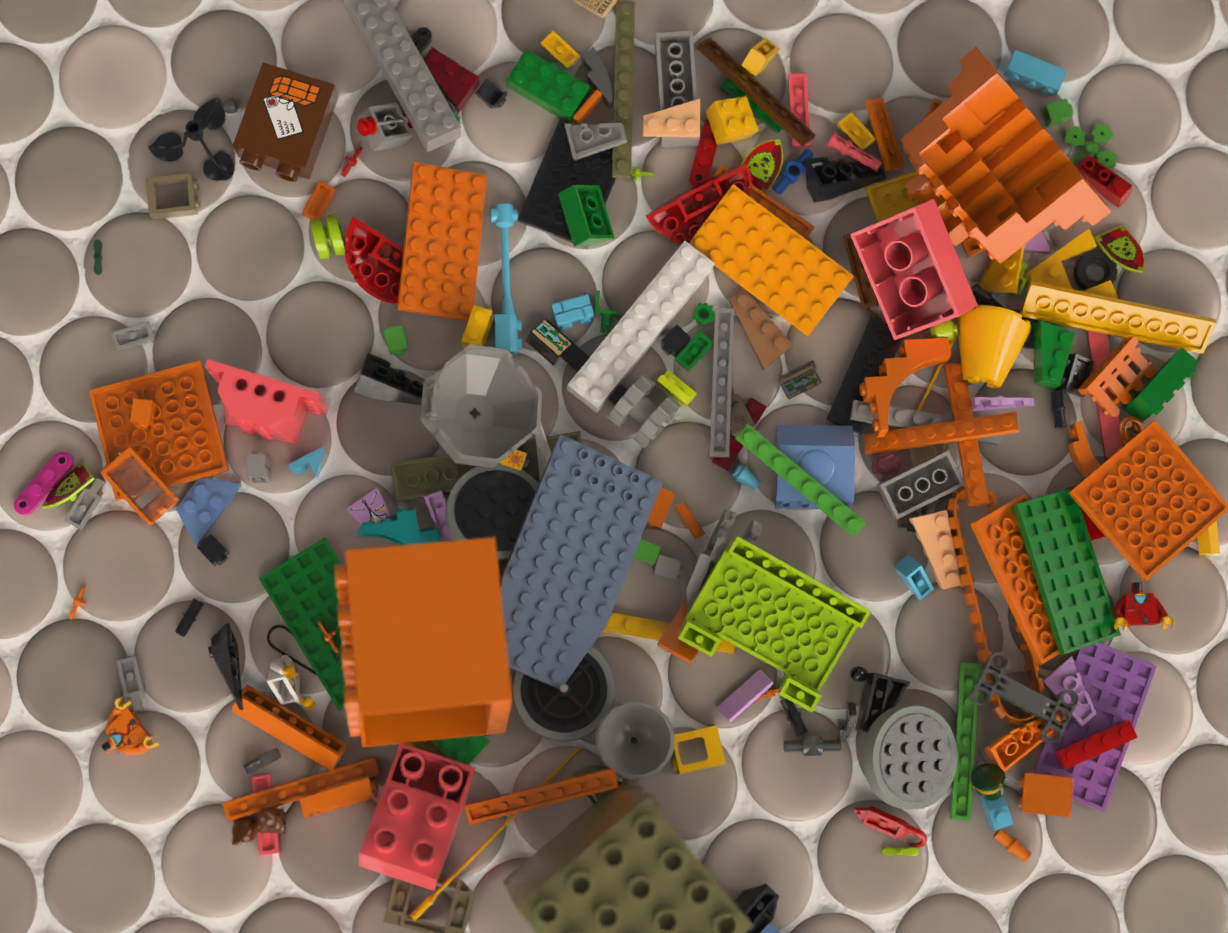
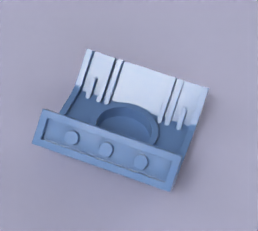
M776 425L775 444H777V449L852 510L855 483L853 426ZM777 474L775 509H819Z

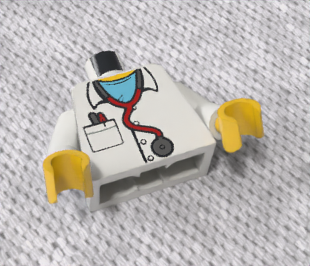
M283 655L281 658H277L270 663L267 682L280 704L297 702L303 704L306 710L312 709L316 703L310 695L305 698L300 693V675L292 662V657Z

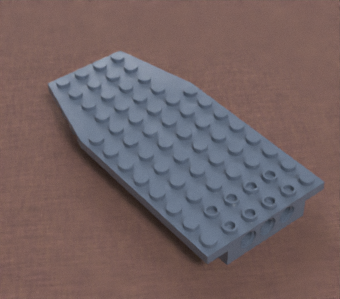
M558 435L500 578L507 657L510 669L557 689H560V686L567 682L609 621L663 481L566 436Z

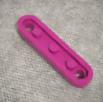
M65 451L54 455L15 500L14 509L17 513L24 516L30 515L39 506L51 489L73 467L74 459L72 455ZM61 458H65V462L63 464H60ZM22 502H26L25 508H21Z

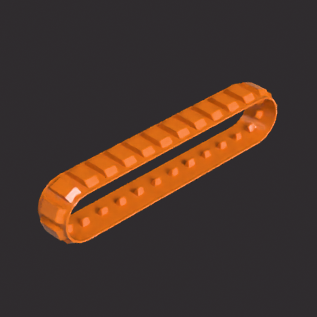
M965 486L951 493L953 498L946 501L945 510L948 513L953 546L957 553V568L961 570L962 574L959 576L961 588L965 587L966 594L963 595L965 605L970 608V613L968 614L970 625H974L975 632L972 633L974 644H978L979 647L977 652L978 661L984 665L986 659L992 653L988 651L986 642L988 636L987 633H984L981 621L983 620V614L979 612L977 604L979 597L975 595L972 583L975 580L974 576L970 574L968 566L970 559L966 557L964 549L966 542L965 538L961 536L959 527L961 526V521L957 519L956 510H959V504L956 503L957 499L963 500L967 497ZM987 490L989 499L987 506L989 512L998 508L996 502L998 498L992 490ZM1016 622L1015 631L1018 632L1021 642L1019 648L1020 651H1023L1026 663L1024 664V669L1028 672L1030 680L1029 688L1043 695L1042 678L1038 677L1037 673L1040 670L1039 665L1037 666ZM990 674L985 675V682L991 684L993 681ZM994 694L989 700L992 702L993 708L991 710L996 718L1004 719L1006 725L1021 726L1022 721L1027 724L1038 719L1026 711L1023 712L1024 718L1018 719L1017 713H1012L1010 716L1006 712L1008 710L1006 706H1002L1000 697Z

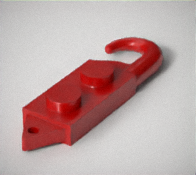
M871 805L869 807L854 808V812L860 817L862 824L893 838L902 839L907 837L909 833L919 837L921 841L919 843H910L911 847L920 848L927 842L926 834L922 830L907 824L905 820Z

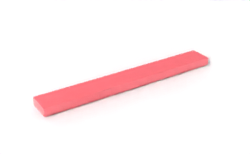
M1086 330L1090 360L1094 361L1093 373L1110 355L1108 336L1104 333ZM1106 388L1104 392L1113 400L1115 396ZM1096 402L1104 459H1109L1123 447L1122 437L1118 435L1120 430L1117 428L1120 425L1119 415L1117 417L1104 416L1102 414L1103 409Z

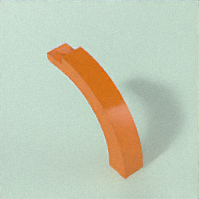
M1079 421L1070 425L1069 435L1074 442L1067 445L1076 468L1085 479L1100 464L1090 450L1083 422Z

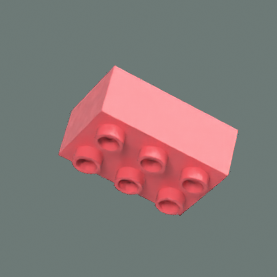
M934 199L850 234L894 340L961 316L978 306Z

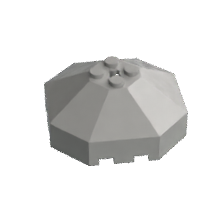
M469 344L460 353L446 362L440 370L423 382L420 420L455 463L494 468L540 430L543 392L538 386H534L529 380L530 376L521 365L518 366L511 358L512 354L507 349ZM473 409H476V412L479 413V416H476L475 419L469 414Z

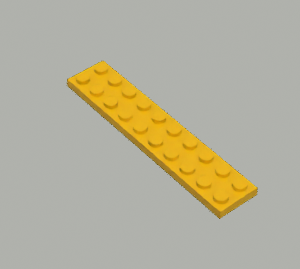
M1034 281L1030 282L1020 309V315L1026 318L1124 338L1135 336L1138 341L1177 349L1184 348L1187 351L1201 354L1204 353L1216 325V319Z

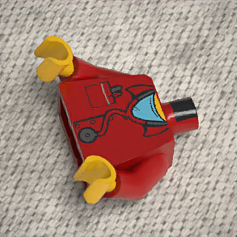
M1143 582L1131 583L1132 593L1122 595L1113 608L1115 621L1113 628L1117 630L1118 626H1121L1124 631L1126 626L1158 625L1160 621L1162 622L1163 630H1166L1167 624L1174 628V618L1168 615L1158 598L1154 597L1153 593H1143Z

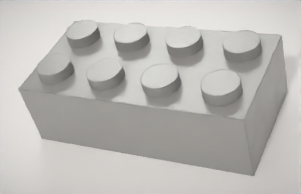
M949 450L942 451L876 484L893 519H899L965 486Z

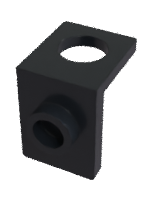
M928 505L921 507V515L927 514ZM898 524V528H907V532H916L913 524Z

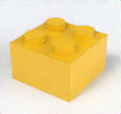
M747 96L715 101L705 110L717 145L747 140L758 131Z

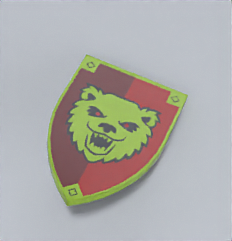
M780 139L770 140L756 146L741 163V165L747 163L752 178V185L767 194L775 182L782 167L783 149Z
M1124 225L1094 237L1100 248L1116 264L1130 271L1143 272L1145 265L1143 250Z
M81 462L66 474L51 489L42 505L43 508L57 506L69 499L75 502L78 498L76 494L95 480L84 462Z

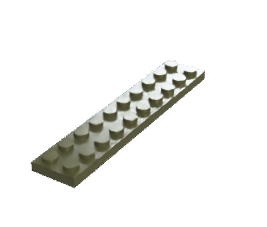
M580 431L561 434L582 444ZM558 435L546 437L551 453ZM530 439L516 450L528 453L527 459H530L527 470L524 471L533 478H539L536 439ZM448 454L391 464L397 503L424 498L425 495L441 489L443 494H449L456 482L465 473L478 466L455 463Z

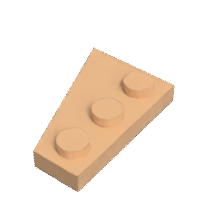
M700 99L644 115L643 136L700 137Z

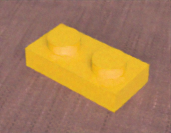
M554 31L540 43V46L566 70L580 58V55Z
M852 112L837 123V127L852 141L854 146L863 151L876 140Z

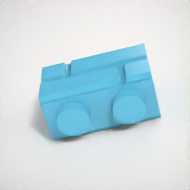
M588 293L551 304L557 328H562V330L572 328L575 323L580 322L581 325L590 323L591 319L594 318Z

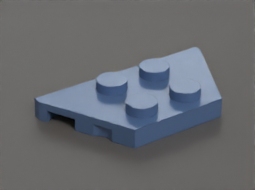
M205 478L197 479L178 505L176 510L195 545L199 546L241 487L239 483Z

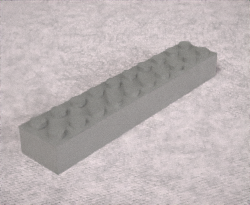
M343 0L426 151H432L461 138L459 122L390 0Z

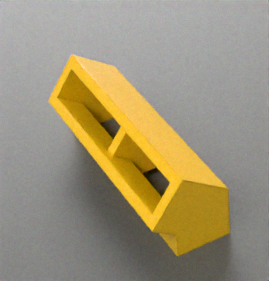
M1217 521L1197 537L1199 555L1220 553Z

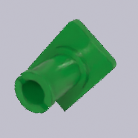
M597 291L595 313L602 315L600 332L605 333V326L607 325V333H610L612 331L613 316L621 315V312L598 310L600 291Z

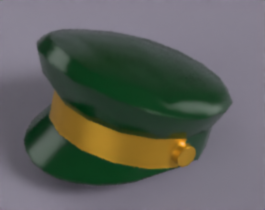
M985 763L975 767L971 773V783L978 794L990 801L997 800L1003 795L1005 789L1004 770L992 763Z

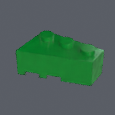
M1040 320L1033 324L1035 348L1034 383L1054 389L1061 385L1075 333Z

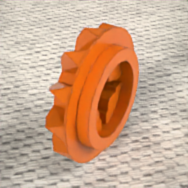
M1134 416L1125 417L1117 427L1120 430L1118 435L1122 437V442L1126 443L1144 429L1143 423ZM1131 428V431L1135 434L1130 435L1131 433L1127 429Z

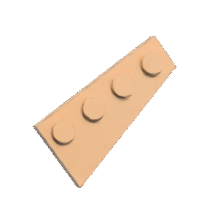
M947 510L909 518L916 530V536L924 548V554L929 559L932 572L940 589L944 590L960 586Z

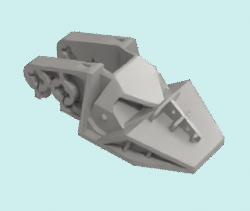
M724 510L705 550L700 553L696 565L686 580L687 611L715 566L711 562L718 561L722 548L726 544L728 530L735 522L736 513L733 511ZM752 519L742 539L754 545L755 540L761 535L762 522Z

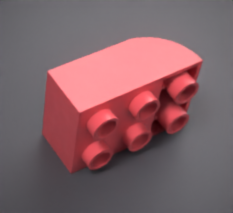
M403 743L400 744L361 847L359 866L435 891L467 800L475 767Z

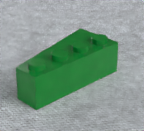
M1180 348L1123 410L1130 416L1137 417L1141 422H1144L1152 414L1158 415L1164 408L1162 404L1164 402L1168 403L1175 396L1173 393L1175 389L1177 391L1180 390L1186 383L1183 380L1186 377L1189 379L1196 372L1194 368L1199 362L1184 348Z

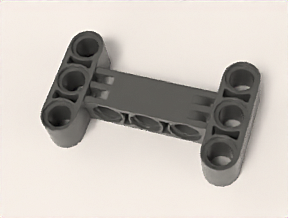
M996 652L989 655L970 691L969 700L976 706L984 705L989 702L994 694L1043 720L1044 723L1039 732L1040 739L1045 743L1057 742L1061 738L1078 703V694L1071 689L1059 692L1053 701L1004 675L1003 672L1008 664V658L1004 653ZM995 656L1001 659V665L999 667L995 666L993 663V658ZM986 674L992 676L993 681L991 684L985 682L984 677ZM977 691L982 692L984 695L982 702L976 699ZM1065 694H1069V695H1070V697H1071V702H1070V704L1065 703V701H1064V695H1065ZM1057 711L1061 712L1063 716L1060 722L1055 718ZM1048 729H1052L1054 732L1052 739H1049L1046 735Z

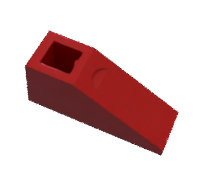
M1089 154L1076 166L1082 176L1106 200L1116 207L1120 208L1131 195L1133 185Z

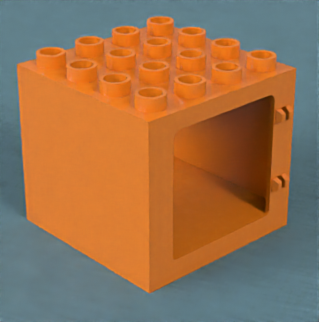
M495 537L345 550L346 564L335 565V575L339 600L338 613L342 640V663L346 685L345 700L350 737L361 736L362 747L505 733L512 695Z

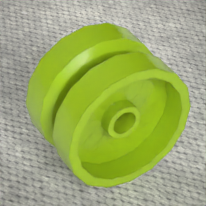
M336 214L326 216V229L320 218L310 220L313 238L321 261L330 259L331 251L329 246H332L337 257L345 255V238Z

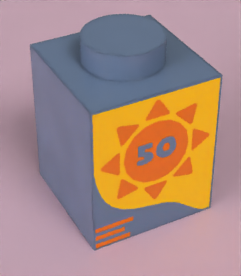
M515 450L499 464L522 471L527 470L530 459H527L528 453Z

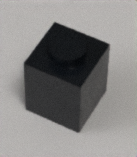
M676 325L661 340V349L667 355L671 354L675 357L690 341L691 337Z
M211 534L196 547L214 566L222 565L228 559L227 555L229 552Z

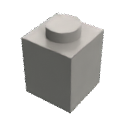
M659 555L653 576L676 582L677 577L681 578L684 567L680 566V560Z

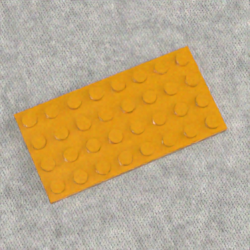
M734 184L689 243L714 262L715 267L806 336H809L854 277L844 267Z

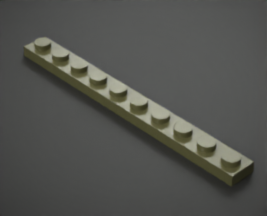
M631 1L616 2L613 123H622L624 125L628 143L613 147L612 178H631L635 2Z

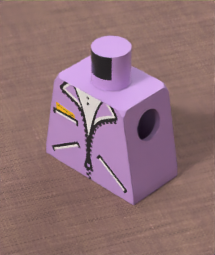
M378 488L347 508L348 512L360 524L369 521L377 524L380 523V520L392 518Z

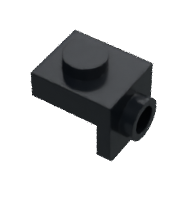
M486 79L475 93L490 108H500L506 102L505 97L508 95L506 91H501L489 79Z

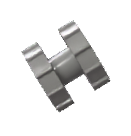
M646 375L641 376L628 389L607 417L618 427L622 426L629 417H633L640 423L642 427L637 432L634 440L643 448L648 447L657 438L681 407L671 396L667 397L659 406L648 399L647 396L656 383Z

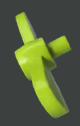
M639 168L631 169L634 181H637V178L640 176L654 177V173L643 172Z
M884 847L882 853L884 855L897 854L902 856L905 854L916 856L919 854V850L914 847L905 849L902 847L897 849Z

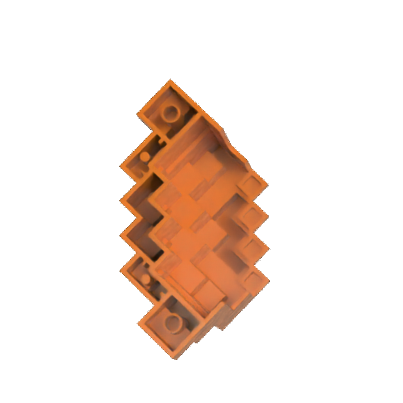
M977 47L973 48L958 61L962 66L960 69L962 73L947 85L951 90L949 93L951 97L900 139L904 145L902 149L909 156V160L918 172L915 177L905 184L909 190L907 192L908 196L913 201L917 200L919 202L917 203L918 205L931 199L935 200L949 237L955 247L970 236L972 239H977L976 243L982 250L986 248L985 252L992 260L996 259L1000 264L1052 222L1056 227L1060 225L1064 230L1080 218L1084 223L1088 221L1094 226L1111 212L1073 162L1061 150L1055 140Z

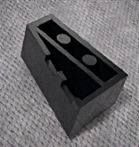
M868 673L855 730L868 733L873 723L881 714L895 707L900 702L902 694L911 682L878 673Z

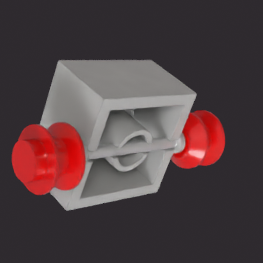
M397 102L368 107L357 118V129L362 136H366L372 151L400 147L413 136L410 130L413 126L405 112L402 113Z

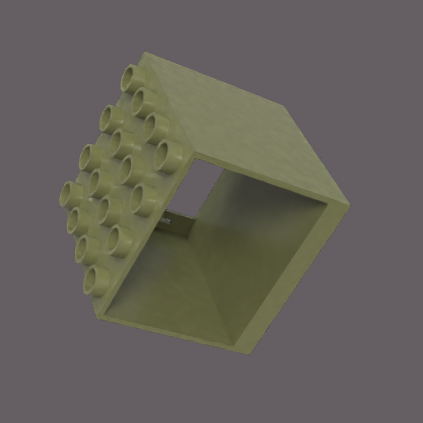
M625 778L619 782L618 788L608 791L503 880L516 909L536 933H746L753 925L658 811L660 808L659 802H651L655 797L652 794H648V792L643 794L642 791L645 789L642 785L635 786Z

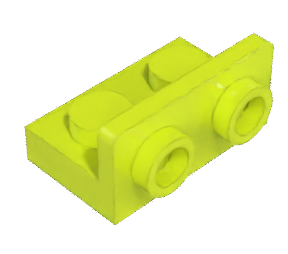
M669 370L657 379L656 385L684 408L697 395L694 390Z

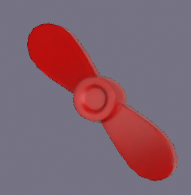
M359 147L353 157H345L348 164L341 171L343 177L349 173L352 166L354 167L357 164L356 159L362 152L363 147Z

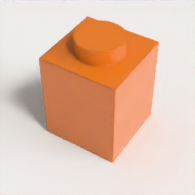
M133 398L130 421L136 424L135 427L147 429V426H154L157 403L153 400Z

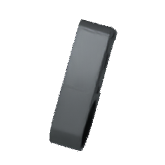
M276 748L241 766L245 776H248L280 759L281 755Z

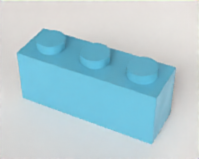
M1015 50L1003 76H1006L1010 81L1021 82L1030 89L1036 88L1045 95L1056 96L1067 70Z

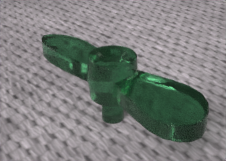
M97 239L93 244L95 251L93 256L95 260L94 272L96 275H100L102 273L101 261L103 257L101 252L103 245Z

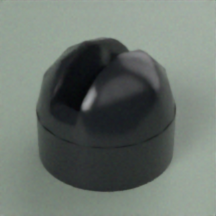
M855 666L850 671V676L854 681L863 682L867 678L868 673L864 667Z

